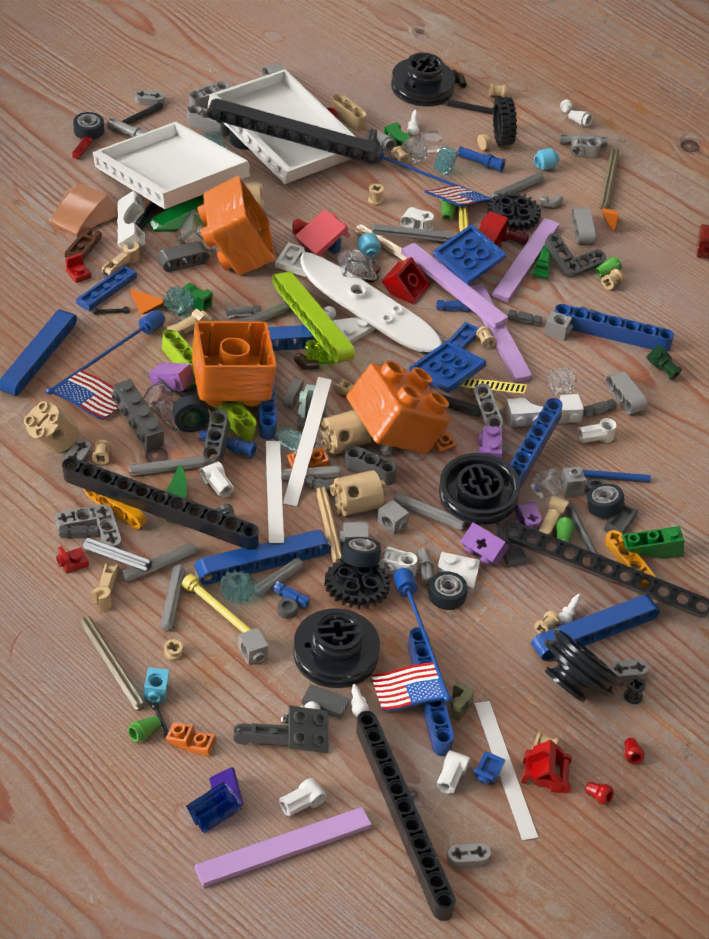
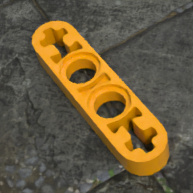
M84 489L88 498L98 505L105 504L110 506L116 517L134 529H140L147 523L145 515L137 508Z
M611 530L606 534L605 545L619 563L631 567L630 565L633 564L638 565L640 569L636 570L656 577L638 553L628 552L630 554L628 556L620 553L621 551H626L621 532ZM641 580L639 586L647 589L650 587V583L647 580Z

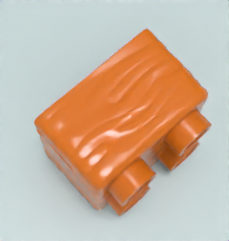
M240 175L221 183L203 194L204 204L198 207V213L206 227L201 228V234L209 248L217 245L220 249L217 252V256L225 271L233 268L238 275H243L276 261L269 219Z
M197 321L194 326L192 362L199 398L209 406H221L225 401L242 402L248 406H257L262 401H269L272 398L277 364L267 322Z
M387 360L384 365L371 363L346 395L373 440L381 445L428 454L451 422V418L446 411L449 402L441 394L431 390L429 384L432 382L431 376L419 367H414L411 372H408L391 360Z

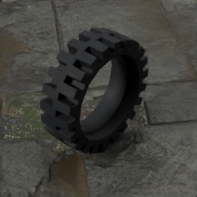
M511 97L496 98L494 101L492 121L497 145H512L516 140V108Z

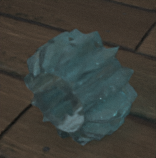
M443 146L436 156L434 170L448 175L455 166L458 157L457 151L451 147Z
M177 285L174 288H169L164 295V306L167 307V311H172L173 315L176 313L179 316L186 315L193 307L194 296L190 295V291H186L184 287L180 289Z
M234 569L233 573L227 572L222 577L220 592L223 594L224 600L230 599L231 603L238 601L239 604L242 600L248 601L249 597L254 593V579H251L250 573L244 574L243 570L237 572Z

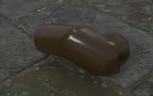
M452 70L455 75V82L459 83L460 88H466L467 82L464 75L456 70Z
M297 353L294 356V362L301 369H319V360H309L302 353Z

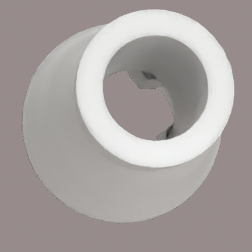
M571 110L568 114L569 119L582 127H588L592 122V115L589 112Z

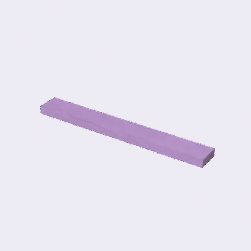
M546 218L542 220L493 291V298L509 302L540 256L546 238L549 234L557 231L559 223Z
M416 243L401 249L403 256L406 258L412 257L423 272L493 328H497L508 321V316Z
M483 284L470 285L472 289L494 305ZM481 318L484 326L491 328V334L497 340L495 346L513 381L516 383L532 380V374L505 324L493 328Z
M360 807L196 864L195 871L204 888L371 829V823L363 808Z

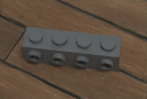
M128 379L114 384L112 399L144 449L149 451L163 446L164 429L132 380Z

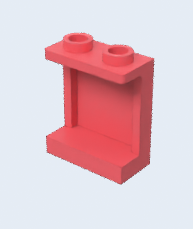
M324 209L295 237L299 245L304 247L307 252L325 259L322 253L341 236L344 235L349 238L350 234L347 231L349 229L343 221L340 223L333 212L329 213Z

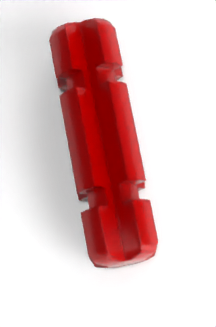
M85 136L72 151V158L79 159L92 144L91 137Z

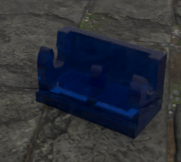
M224 781L186 805L195 825H199L203 833H206L242 809L233 790Z

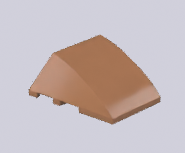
M80 182L67 190L50 219V224L72 235L79 236L87 228L94 230L95 226L101 223L105 225L108 224V220L115 217L118 219V211L107 194Z

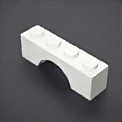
M133 191L118 200V245L122 250L125 244L128 245V249H133L135 242L139 244V248L145 245V233L135 224L138 218L145 212L144 201Z
M579 394L561 395L559 400L563 404L562 416L558 424L580 423L584 408ZM526 398L507 399L505 414L509 427L532 426L543 407L530 403Z

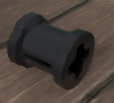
M631 677L627 681L628 689L624 692V699L630 704H639L642 701V692L646 688V683L640 677Z

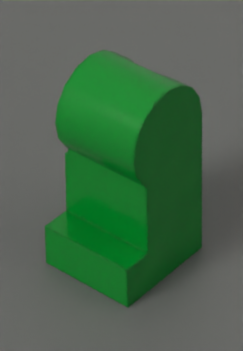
M398 122L384 127V134L388 135L390 133L389 136L396 140V146H402L404 151L409 149L410 135L401 130V125Z
M187 283L177 293L182 302L199 311H206L212 306L213 291L208 289L203 291L193 283Z

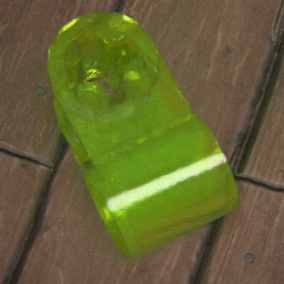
M307 341L305 346L307 351L304 355L309 360H319V364H335L334 360L318 341Z

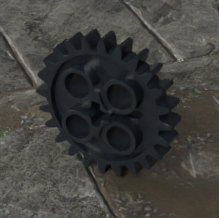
M505 192L504 195L499 193L498 197L494 196L493 199H490L487 214L490 211L508 217V230L514 228L517 231L520 228L524 231V228L529 230L530 226L535 227V224H538L541 209L539 208L540 205L536 204V200L531 201L532 197L526 198V194L520 196L519 192L517 195H514L513 192L511 194Z
M340 559L339 564L333 563V567L328 568L324 586H326V592H330L329 596H335V602L341 600L342 605L349 603L350 608L353 605H357L358 609L361 608V605L368 608L369 604L375 607L376 602L382 603V600L386 599L387 594H389V574H385V569L379 570V564L372 567H356Z

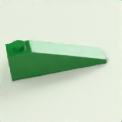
M203 195L177 204L150 218L148 223L153 232H175L176 229H186V232H191V229L206 227L198 213V207L204 204Z

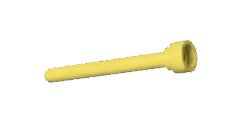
M189 574L184 578L181 584L188 592L197 593L242 633L252 630L203 589L196 576Z

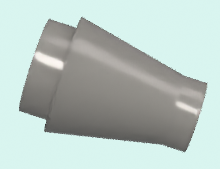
M383 132L377 134L376 139L384 151L391 152L396 147L395 138Z

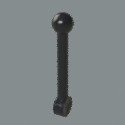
M127 306L122 309L94 308L92 312L94 315L111 312L128 314L130 308Z
M154 702L151 705V709L156 712L157 717L160 719L164 730V738H166L169 730L159 711V704Z

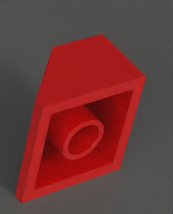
M412 257L398 262L381 281L392 296L414 304L431 285Z

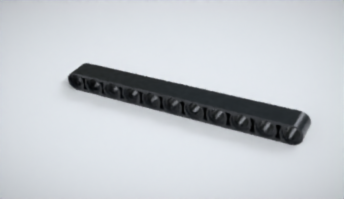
M212 99L207 110V116L215 121L370 164L377 163L381 153V146L376 142L222 99Z
M67 458L62 463L63 476L67 483L244 549L252 550L259 544V529L253 523L76 458Z
M510 522L505 527V536L511 543L641 595L646 594L651 599L696 617L702 618L709 613V599L521 523ZM516 528L520 532L517 536H511L508 533L509 530ZM533 535L538 538V541L535 544H530L527 538ZM548 543H554L557 548L554 551H548L545 546ZM567 550H572L575 556L568 559L564 556V553ZM585 558H591L594 563L591 566H585L582 561ZM604 565H609L613 571L605 574L601 568ZM625 572L629 573L631 579L623 581L620 575ZM647 580L650 583V587L643 589L639 586V582ZM666 588L669 591V595L665 597L659 595L658 589ZM684 595L687 597L688 602L680 604L677 601V597ZM704 603L707 606V610L704 612L698 611L696 604Z
M363 711L357 718V736L430 909L436 919L447 921L453 915L456 901L377 716L372 711Z

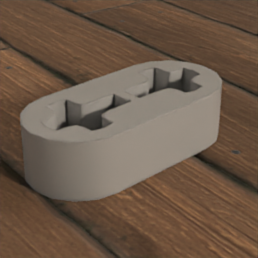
M138 90L135 92V102L140 105L150 106L159 102L164 104V94L158 91Z
M298 378L292 380L284 398L285 406L294 408L300 397V392L303 390L304 380Z
M83 439L77 440L66 454L65 459L72 457L86 462L91 454L90 442Z
M627 660L612 663L610 669L623 682H627L631 677H640L644 680L647 677L649 666L642 660Z
M483 843L454 845L448 851L447 862L451 867L458 869L482 867L488 864L491 851ZM480 852L483 857H479L476 853ZM454 854H458V856L461 857V859H457V857L454 856Z

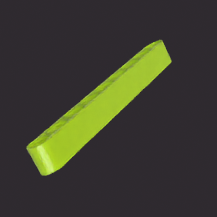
M291 271L274 274L272 276L274 288L334 362L339 363L354 359L355 350L353 345Z
M172 329L165 330L162 338V351L173 363L191 364L194 374L192 347L177 331ZM225 401L221 406H212L215 411L223 410L226 412L231 423L230 428L243 441H251L255 438L257 421L241 402Z

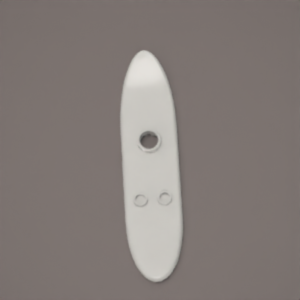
M305 252L301 255L302 268L314 286L386 336L418 352H431L442 344L439 335L423 319L361 278L315 254ZM353 290H359L362 293L355 294L353 293Z

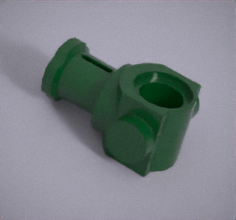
M660 344L646 356L656 369L664 370L669 375L670 380L675 379L682 371L681 367H677L672 362V357Z

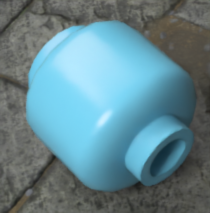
M552 148L539 150L534 156L535 165L542 171L553 169L556 167L557 162H559V155Z
M372 233L363 234L357 241V247L363 256L374 258L381 251L380 242L377 236Z

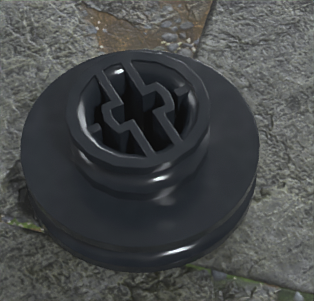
M427 52L415 53L408 59L399 62L393 69L392 91L398 98L407 103L417 106H436L445 103L453 95L455 75L443 63L442 59L434 54Z
M485 453L464 454L451 460L441 473L439 485L440 501L451 515L461 521L471 524L474 522L477 525L497 523L512 514L517 506L520 492L519 477L511 465L496 456Z
M324 609L309 615L298 626L294 637V661L299 671L310 681L328 688H347L353 686V684L357 685L363 682L374 672L378 663L380 640L375 627L362 615L346 609Z
M555 628L553 630L555 639H546L544 641L545 646L556 656L555 660L557 661L555 668H546L545 672L583 703L587 699L584 695L587 689H597L604 695L612 698L614 696L613 686L618 685L621 687L624 684L621 678L589 649L562 630Z

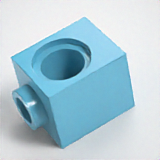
M148 667L144 685V701L166 703L169 687V669Z

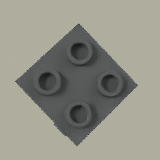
M289 705V713L283 716V723L289 726V749L328 753V711Z

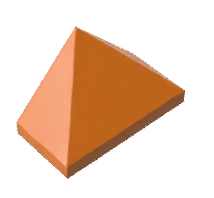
M603 208V217L615 233L620 218L619 212Z
M131 289V295L141 314L166 306L169 303L167 300Z

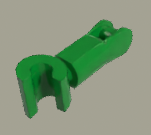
M543 245L539 260L536 262L535 269L532 272L534 277L548 279L549 263L552 255L546 245Z

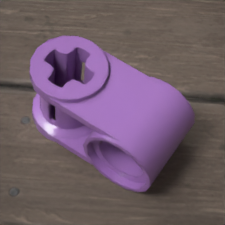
M536 502L517 504L515 508L517 521L539 531L538 526L542 518Z

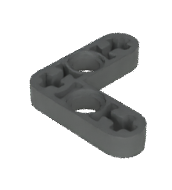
M556 233L549 234L545 240L547 249L563 273L568 277H575L597 268L606 259L605 253L599 249L574 258L562 238ZM559 252L564 253L566 258L560 257ZM581 260L586 261L588 266L582 265Z

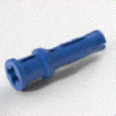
M462 146L457 151L458 157L484 164L486 168L491 167L497 169L498 172H502L505 167V158L500 159L494 157L493 154L485 155Z
M201 430L199 436L202 437H199L200 441L205 442L207 430ZM216 437L213 441H217L221 437ZM228 437L226 448L230 449L234 454L240 453L252 459L257 450V443L243 441L240 437L235 439Z

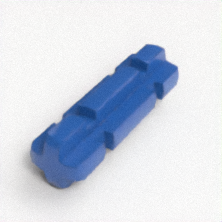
M437 300L436 302L437 310L470 311V308L461 303V301L446 300L444 302V300Z
M280 581L276 582L273 587L275 593L278 595L283 594L282 597L293 599L303 608H307L310 604V597L304 594L301 595V592L289 586L285 587V584Z

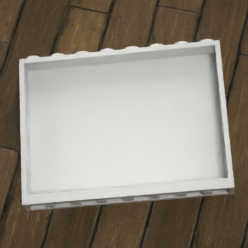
M286 69L210 94L208 107L211 100L217 98L354 136ZM224 123L284 184L352 159Z
M177 122L93 152L96 168L164 209L203 195L210 189L238 175L242 179L250 176V165L246 159Z

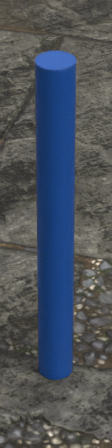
M583 470L584 476L588 478L650 482L651 475Z

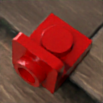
M81 253L65 259L66 272L75 283L91 278V272L83 263V255Z
M62 546L58 547L56 560L59 567H63L66 574L89 566V560L81 547L65 552Z

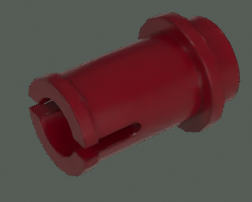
M509 229L506 239L523 245L528 242L529 234Z

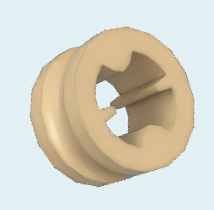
M172 639L164 644V656L167 659L174 661L182 657L183 645L180 641Z

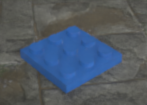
M472 224L433 251V256L467 285H470L506 259V253Z
M446 341L410 366L409 372L414 367L423 369L431 376V385L449 394L487 365L486 360Z

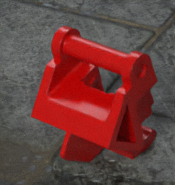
M551 739L533 746V750L527 749L523 754V763L526 765L522 773V783L526 784L527 780L531 779L534 781V785L546 787L551 792H570L569 764L572 762V756L564 753V750ZM555 764H561L560 777L555 773Z

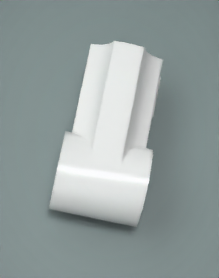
M609 418L602 419L600 424L578 427L581 443L597 440L610 443L615 437L616 422Z
M220 462L200 468L203 482L210 484L219 497H229L234 491V486L225 476L224 468Z
M449 750L436 786L442 793L449 794L455 792L461 776L466 774L470 757Z
M309 778L303 781L297 790L280 798L279 804L283 813L290 817L309 806L311 808L320 806L326 800L327 794L314 778Z

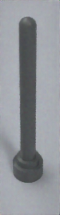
M570 501L566 509L574 521V525L587 550L601 555L597 552ZM590 558V564L593 565L594 561Z

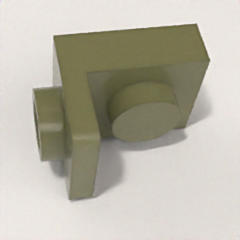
M457 682L453 687L452 698L454 700L451 708H453L452 718L460 721L472 706L474 691Z

